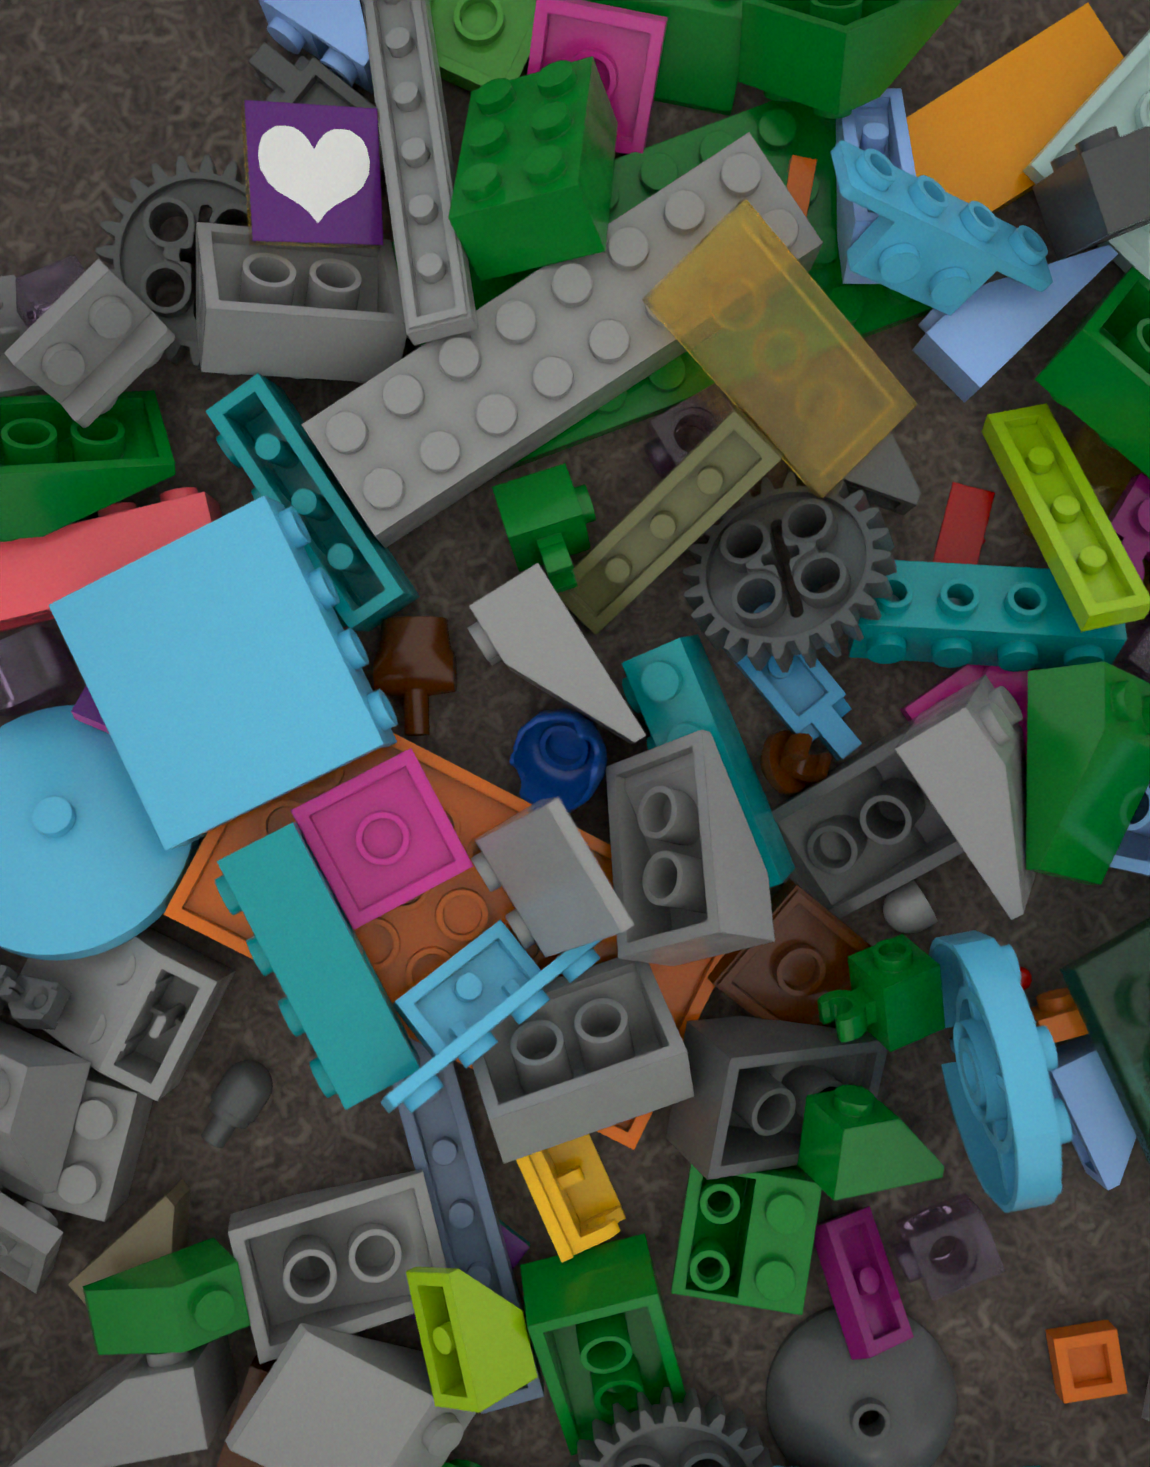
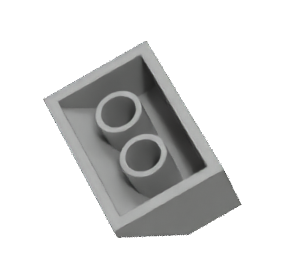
M197 222L196 329L201 372L224 373L227 375H256L259 373L262 376L290 377L293 379L309 378L366 383L401 360L407 334L399 274L391 240L383 239L384 245L253 241L252 227Z
M618 957L591 966L571 983L564 976L553 980L543 989L550 1000L520 1025L510 1015L495 1027L491 1033L498 1043L472 1063L487 1116L504 1164L694 1097L687 1049L649 963L618 959Z
M0 1020V1170L45 1194L54 1193L59 1183L91 1062Z

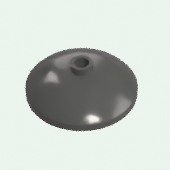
M834 1305L809 1316L787 1335L771 1363L765 1393L767 1417L772 1434L782 1454L793 1467H931L936 1462L947 1445L953 1430L957 1409V1393L954 1376L947 1357L934 1337L919 1322L907 1315L914 1337L868 1359H851ZM869 1410L880 1412L878 1419L870 1425L859 1423V1419L864 1412Z

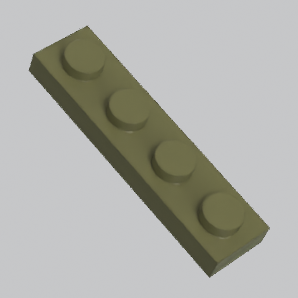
M736 406L573 566L578 587L557 593L564 605L597 635L782 459L783 454Z

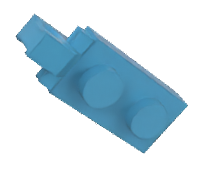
M771 602L760 605L753 613L766 610L771 605ZM748 654L738 663L733 662L792 734L807 733L813 738L812 741L818 737L837 761L845 759L862 744L842 719L844 715L852 710L843 698L846 693L818 659H816L815 667L809 668L801 654L794 655L788 672L781 671L774 656L770 657L761 671L754 668L748 658Z

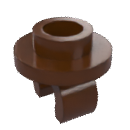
M788 730L778 731L770 734L764 742L760 758L761 770L770 785L779 793H797L806 786L807 782H819L827 777L832 756L828 752L818 755L808 754L813 738L807 733L792 734Z

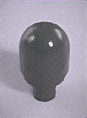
M244 1060L235 1063L225 1072L211 1094L212 1100L208 1105L214 1115L201 1134L207 1143L217 1148H223L235 1128L246 1129L250 1123L255 1122L269 1100L273 1088L271 1074L264 1065L256 1061Z

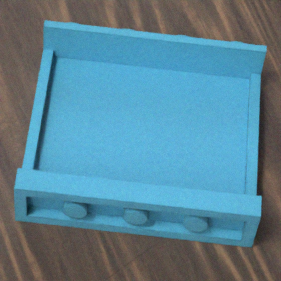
M265 495L49 604L50 610L165 851L189 845L205 837L207 832L379 748L389 747L398 743L391 730L392 727L398 725L394 709L381 689L372 690L362 667L369 664L366 651L352 628L343 630L333 609V606L340 603L336 588L322 567L314 569L304 548L305 545L311 543V538L302 518L293 506L285 509L283 504Z

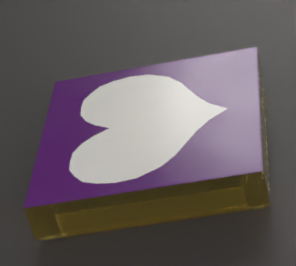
M244 100L241 105L249 245L379 249L384 244L377 108Z

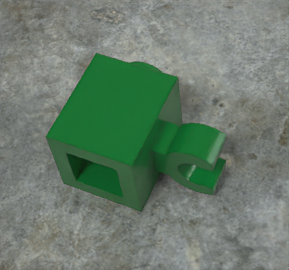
M563 463L492 486L518 571L527 570L537 563L539 565L544 564L548 580L557 593L578 587L570 556L591 549L586 524L596 521V515L586 485L574 487L566 464Z
M904 934L881 940L872 947L847 956L851 991L834 990L823 994L817 999L820 1021L823 1024H827L835 1020L837 1038L841 1042L858 1039L867 1030L889 1052H892L945 1028L940 964Z

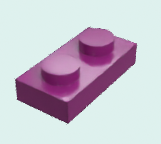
M870 1206L854 1209L817 1223L814 1245L851 1359L872 1358L913 1338L914 1336Z

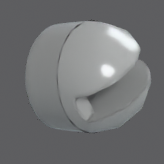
M914 880L891 891L885 898L883 905L884 917L886 922L896 931L915 934L938 923L929 902Z

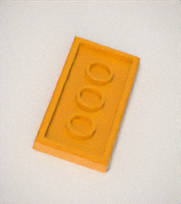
M1086 3L906 117L916 177L918 178L921 175L929 176L937 181L947 193L967 203L978 201L989 208L993 214L1033 190L1032 187L1036 184L1023 170L1124 58L1090 4Z

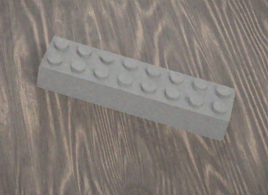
M748 132L609 223L605 252L543 266L477 309L478 329L425 343L301 425L374 536L387 548L811 270L823 242L750 132Z

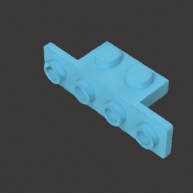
M840 140L831 151L841 195L847 200L879 214L874 222L846 251L850 271L950 316L995 272H1000L1039 292H1043L1053 283L1045 258L1048 254L1047 246L1033 229L1024 225L1017 228L997 218L984 204L978 201L967 203L947 193L937 181L929 176L921 175L917 178L894 166L884 154L875 149L868 148L864 151L844 140Z
M500 919L398 998L393 1004L394 1009L429 1052L432 1059L384 1097L380 1103L385 1110L391 1113L404 1103L411 1113L414 1112L444 1087V1084L437 1077L442 1070L457 1058L465 1068L469 1067L498 1043L491 1033L495 1027L510 1015L520 1025L550 1000L543 990L548 984L561 974L571 983L601 959L593 948L603 939L565 951L541 970Z

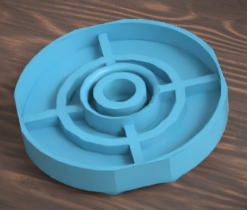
M976 930L936 937L930 946L929 956L940 964L945 1028L954 1027L953 1039H949L951 1051L955 1053L956 1062L941 1064L952 1113L970 1163L985 1193L1004 1213L1050 1205L1056 1200L1058 1194L1062 1192L1061 1144L1072 1141V1128L1068 1112L1060 1098H1053L1048 1073L1050 1070L1057 1069L1058 1066L1057 1051L1053 1037L1045 1025L1036 1027L1031 1009L1020 984V967L1011 945L1000 946L993 937Z

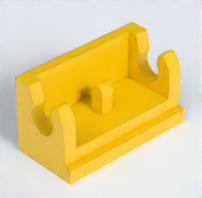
M590 1134L516 1159L561 1263L574 1258V1255L614 1237L621 1231L618 1223L626 1219V1215Z

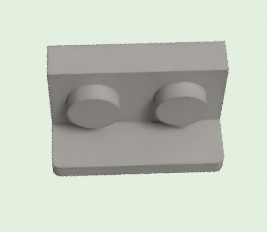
M98 258L4 354L16 368L58 401L75 422L86 428L99 415L110 410L116 403L118 396L145 369L152 367L159 361L164 350L175 340V334Z

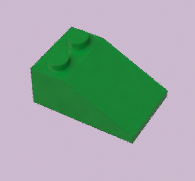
M743 0L738 82L763 90L764 96L770 100L795 101L813 107V113L822 118L839 119L847 117L852 113L853 109L879 98L962 0Z
M154 390L122 392L113 407L106 413L99 415L86 428L75 422L63 406L50 395L0 397V541L2 542L14 541L19 538L43 537L176 475L174 457Z
M1105 661L1028 671L1026 870L1087 885H1101L1150 783V683Z
M645 1233L593 1246L574 1255V1258L561 1263L557 1255L520 1265L527 1328L571 1456L578 1454L577 1442L579 1439L594 1441L592 1428L594 1419L602 1420L611 1426L615 1423L612 1405L616 1402L631 1413L638 1410L636 1402L637 1393L643 1392L651 1405L660 1404L663 1387L670 1388L674 1402H683L686 1390Z

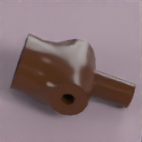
M408 616L386 618L381 621L380 647L373 665L375 690L381 689L385 695L404 697L405 736L430 735L429 696L456 692L457 662L451 647L448 620L446 618Z

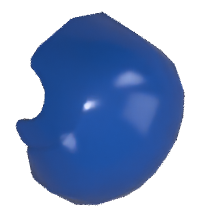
M561 708L541 711L525 723L518 731L513 746L514 751L509 760L510 765L516 768L520 777L521 789L519 794L523 800L534 804L540 799L559 797L567 812L571 813L594 795L606 774L608 758L604 741L593 722L586 719L581 713Z

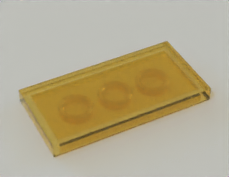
M747 199L739 201L642 299L733 404L783 454L782 459L817 497L823 498L918 405Z

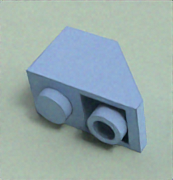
M258 0L269 24L267 31L278 44L294 54H299L303 48L318 58L324 66L350 87L355 82L371 94L374 93L362 0Z

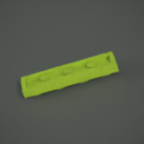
M1047 403L987 414L982 434L1080 631L1084 632L1145 619L1150 610V595Z

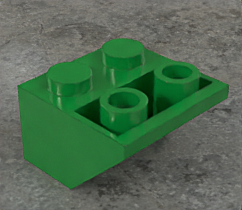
M690 1163L671 1293L802 1315L822 1189L798 1165L707 1180Z

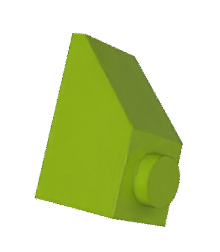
M414 1267L405 1271L436 1407L480 1413L538 1378L531 1350V1338L526 1328L523 1310L458 1268Z

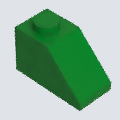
M841 1085L833 1091L807 1095L797 1165L834 1201L943 1178L945 1166L896 1114L875 1098L874 1094L868 1089L857 1085Z
M214 1237L82 1286L95 1349L99 1355L187 1352L250 1326L238 1261Z

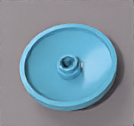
M74 705L55 706L22 715L0 727V948L27 958L58 961L80 959L114 949L146 930L165 912L199 846V840L189 845L165 851L110 734L75 720L71 712Z

